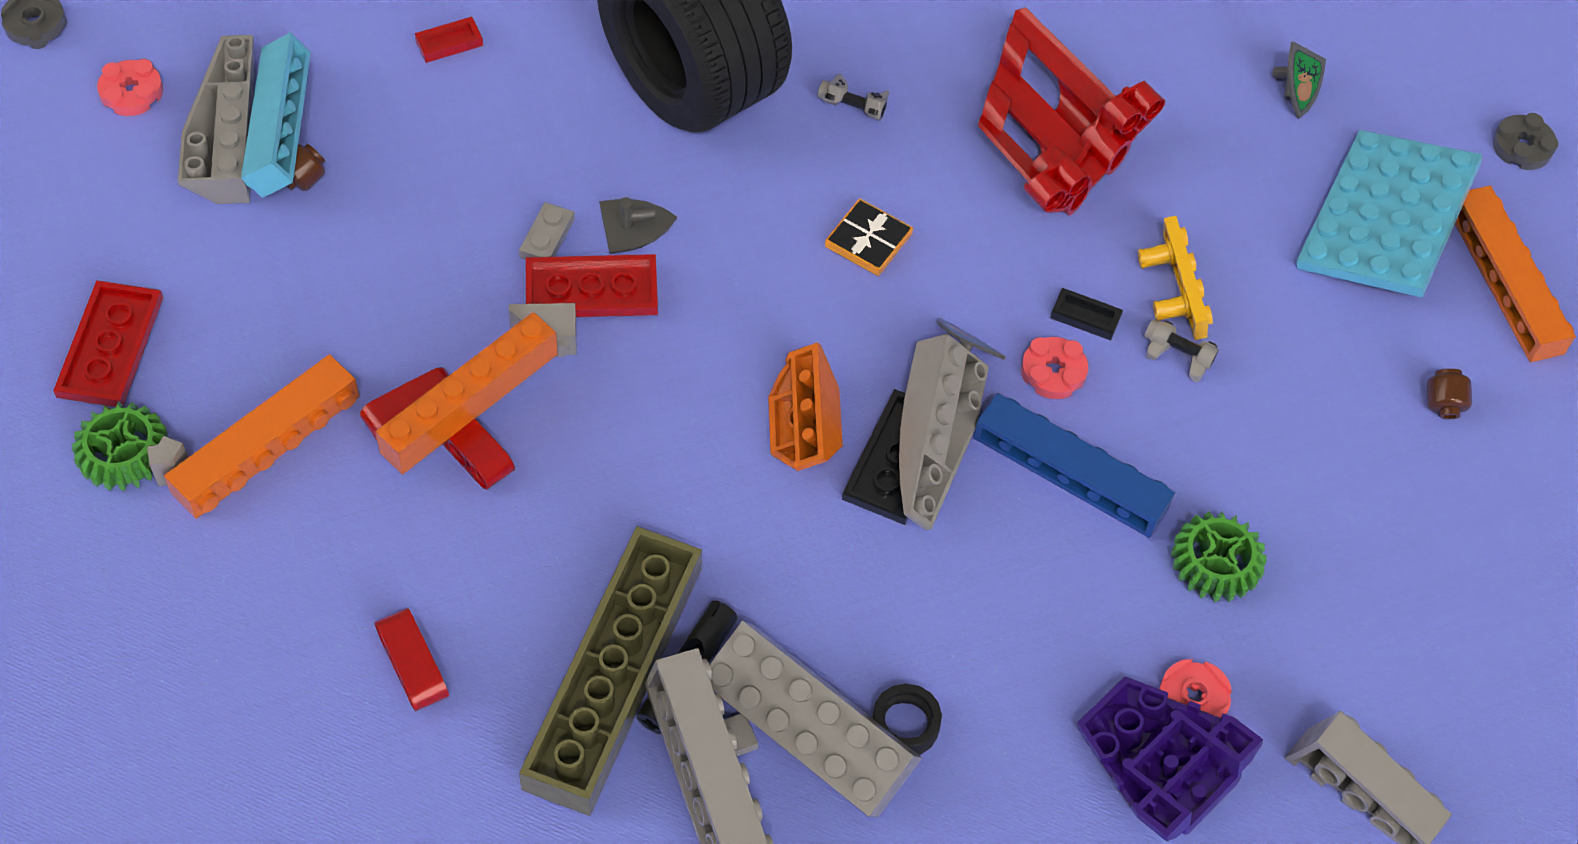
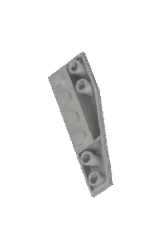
M253 35L221 36L182 130L178 184L216 204L250 203L251 188L241 179L254 99Z
M948 334L916 343L900 427L899 470L904 515L925 530L932 529L976 428L989 367Z

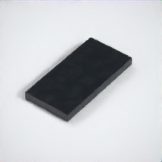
M894 389L842 494V500L905 525L908 517L904 515L901 496L899 446L906 393Z

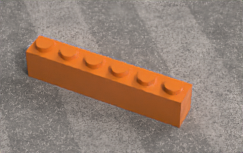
M1491 185L1469 190L1455 226L1529 362H1535L1565 355L1576 337L1573 327L1564 317L1558 300L1550 292L1545 283L1543 273L1536 267L1531 258L1529 248L1522 242L1517 233L1515 223L1508 217L1503 208L1502 200L1496 195Z
M534 312L529 314L375 431L380 454L403 475L473 419L477 418L557 356L556 331Z
M330 354L166 473L164 478L170 493L195 519L204 513L212 511L222 499L230 493L243 488L250 478L258 472L271 467L275 460L286 451L295 449L305 437L313 431L323 428L329 419L341 410L350 408L356 399L359 398L356 379Z

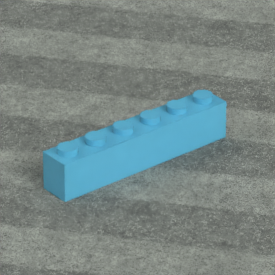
M291 32L263 46L261 49L241 179L262 198L292 184L294 178L311 52Z

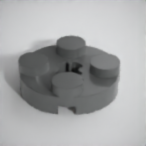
M9 0L1 10L2 25L8 38L18 44L30 45L33 49L44 48L48 41L57 37L67 24V19L59 0ZM39 16L38 19L33 20V21H28V19H27V18H29V17L35 18V17Z
M1537 113L1513 115L1505 118L1499 123L1493 138V148L1496 154L1509 165L1511 161L1521 164L1519 169L1535 170L1547 165L1558 147V140L1554 132ZM1519 140H1527L1530 143V145H1528L1526 142H1520Z

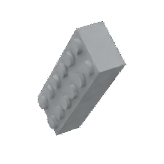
M742 621L710 663L712 671L710 683L715 693H719L721 698L869 817H879L922 759L920 755L753 624Z
M698 648L656 660L644 685L699 844H774L770 835L764 834L760 822L763 818L760 804L756 798L752 799L747 786L750 783L749 774L745 764H739L735 753L737 749L736 737L733 730L725 725L722 716L724 715V704L719 693L714 694L710 683L712 671L707 659H702Z

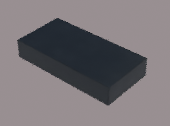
M1062 288L1050 318L1112 340L1123 310Z

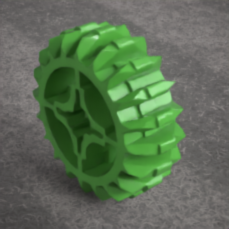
M118 401L114 409L104 405L103 412L100 414L91 411L90 417L92 420L81 421L82 430L74 432L76 442L72 444L74 461L77 468H80L83 477L87 480L91 479L96 487L104 484L105 488L109 491L115 485H118L119 489L125 491L127 484L130 483L139 488V480L142 478L151 481L152 470L149 464L147 447L158 445L162 437H167L168 434L165 425L161 423L160 417L156 413L151 414L146 406L138 409L133 401L127 408H124L123 404ZM135 431L145 434L147 440H141L139 436H135ZM95 453H103L104 456L108 457L107 462L97 459Z
M1209 511L1204 514L1203 519L1196 515L1190 523L1186 522L1181 527L1179 534H1176L1173 541L1175 543L1171 551V557L1174 558L1173 570L1180 571L1178 575L1179 581H1189L1188 592L1195 588L1200 590L1201 599L1207 593L1212 595L1214 602L1219 601L1221 595L1228 602L1233 600L1235 595L1242 599V597L1246 596L1248 590L1252 591L1256 588L1258 580L1262 578L1265 572L1264 566L1267 562V556L1263 554L1265 543L1257 542L1259 532L1249 533V522L1240 525L1237 523V515L1229 520L1225 518L1223 511L1217 515V518H1214ZM1195 543H1198L1201 547L1200 552L1202 556L1198 559L1193 550ZM1239 554L1244 562V569L1242 571L1237 566L1236 556Z

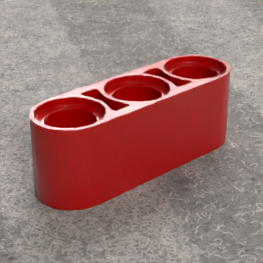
M442 367L432 369L367 403L362 408L360 417L377 440L375 431L448 377L449 373Z
M473 419L442 444L485 490H488L515 471V466L509 455L476 419Z
M409 608L374 622L382 645L413 710L418 711L449 697L441 673Z

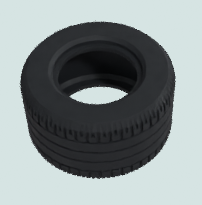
M597 0L605 36L622 72L643 102L659 118L673 127L695 133L710 130L775 93L787 78L792 59V38L787 15L781 0Z

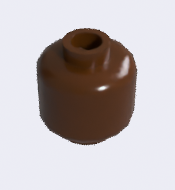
M308 143L305 146L298 144L293 183L286 186L291 191L295 187L301 191L309 190L325 173L323 166L326 162L325 159Z
M1441 369L1436 371L1435 376L1429 378L1427 382L1428 408L1432 412L1440 413V418L1442 419L1460 418V413L1469 410L1472 405L1471 380L1466 375H1463L1459 369Z

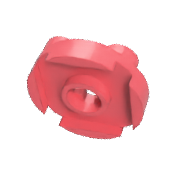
M125 60L104 65L102 75L97 83V90L101 102L106 108L107 106L112 108L114 113L119 115L134 116L151 109L150 104L156 98L157 102L161 99L163 84L159 72L153 67L150 60ZM128 85H135L131 91H127L125 88Z
M1038 337L1033 339L1030 347L1024 353L1021 364V374L1026 384L1029 382L1035 388L1037 394L1049 399H1064L1071 396L1073 391L1078 390L1079 387L1081 388L1084 385L1088 373V361L1083 353L1082 345L1077 341H1069L1060 337ZM1055 363L1062 368H1059V371L1055 373L1052 372L1051 367L1046 365Z
M1193 659L1181 660L1169 667L1159 687L1160 690L1168 692L1169 699L1188 705L1189 701L1201 705V711L1220 718L1222 713H1228L1231 705V685L1225 674L1218 667L1208 662H1204V664L1192 662ZM1190 688L1194 692L1200 690L1203 693L1200 698L1201 701L1191 700L1188 697L1187 689Z

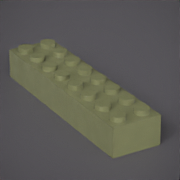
M636 526L519 772L522 791L591 816L647 692L644 684L655 661L662 658L702 570V549Z

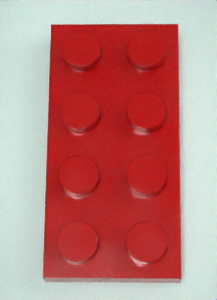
M656 254L526 257V304L575 303L576 317L658 315Z
M96 280L53 391L56 398L116 407L119 401L124 406L163 301L161 290Z

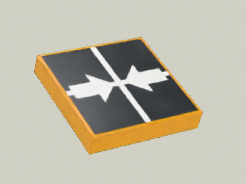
M859 198L825 240V247L879 277L910 238L913 227Z

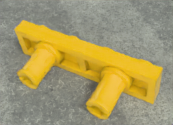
M1177 216L1164 218L1163 238L1165 244L1138 249V260L1141 269L1168 263L1170 266L1172 265L1181 296L1153 301L1155 319L1160 321L1185 316L1189 320L1194 340L1207 338L1208 325L1213 324L1210 306H1204L1202 298H1204V287L1202 280L1196 279L1194 275L1196 271L1194 254L1188 253L1186 246H1188L1186 228H1180Z

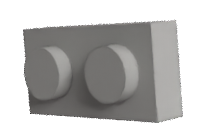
M545 202L519 249L520 258L555 257L575 220L574 211Z

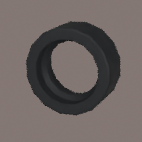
M904 683L894 685L881 693L875 702L872 718L914 752L921 755L929 750L938 738L942 713L939 702L931 692L918 685ZM901 703L915 705L927 716L928 724L926 730L919 737L904 738L897 736L886 726L885 715L888 709L893 705Z

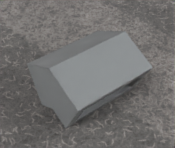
M165 436L162 437L158 445L147 447L149 464L158 487L165 486L167 483L164 475L188 458L183 443Z

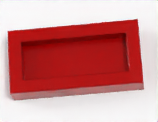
M472 16L414 33L415 41L425 63L483 46V38Z

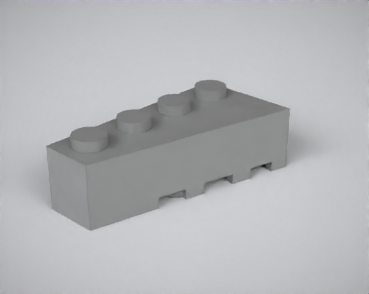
M1342 711L1308 728L1284 758L1294 766L1300 762L1314 772L1310 778L1323 787L1327 783L1342 793L1343 799L1341 801L1352 810L1355 809L1370 814V823L1397 844H1431L1452 815L1436 795L1423 788L1408 769L1400 766L1388 755L1384 746L1373 741L1360 729L1355 719L1345 715Z

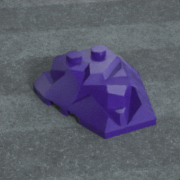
M1124 677L1077 722V728L1136 817L1165 841H1170L1177 838L1181 833L1189 834L1237 785L1241 779L1242 771L1255 757L1263 744V739L1232 716L1222 713L1221 718L1201 711L1200 704L1189 701L1188 705L1169 699L1168 692Z

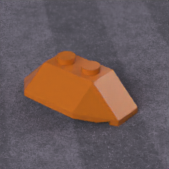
M818 342L788 353L785 359L786 365L779 373L768 396L771 455L796 471L827 462L843 446L839 386L822 346Z

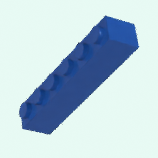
M997 393L977 421L973 439L1148 538L1152 536L1171 505L1175 492L1169 489L1166 484L1153 480L1140 473L1134 466L1115 459L1104 449L1094 447L1081 440L1075 433L1054 425L1045 416L1029 411L1012 398H1006Z

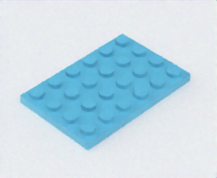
M1359 130L1297 259V269L1423 298L1479 170L1482 154Z

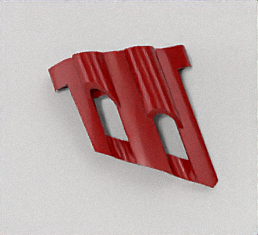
M1024 7L1014 12L995 78L990 84L978 127L1029 182L1025 183L1024 190L1045 212L1064 211L1070 216L1078 210L1090 190L1105 174H1112L1119 167L1138 133L1163 109L1165 99L1145 80L1130 88L1126 86L1120 94L1115 96ZM1027 50L1058 80L1060 99L1055 110L1020 76ZM1007 113L1040 145L1041 154L1035 161L1003 130Z

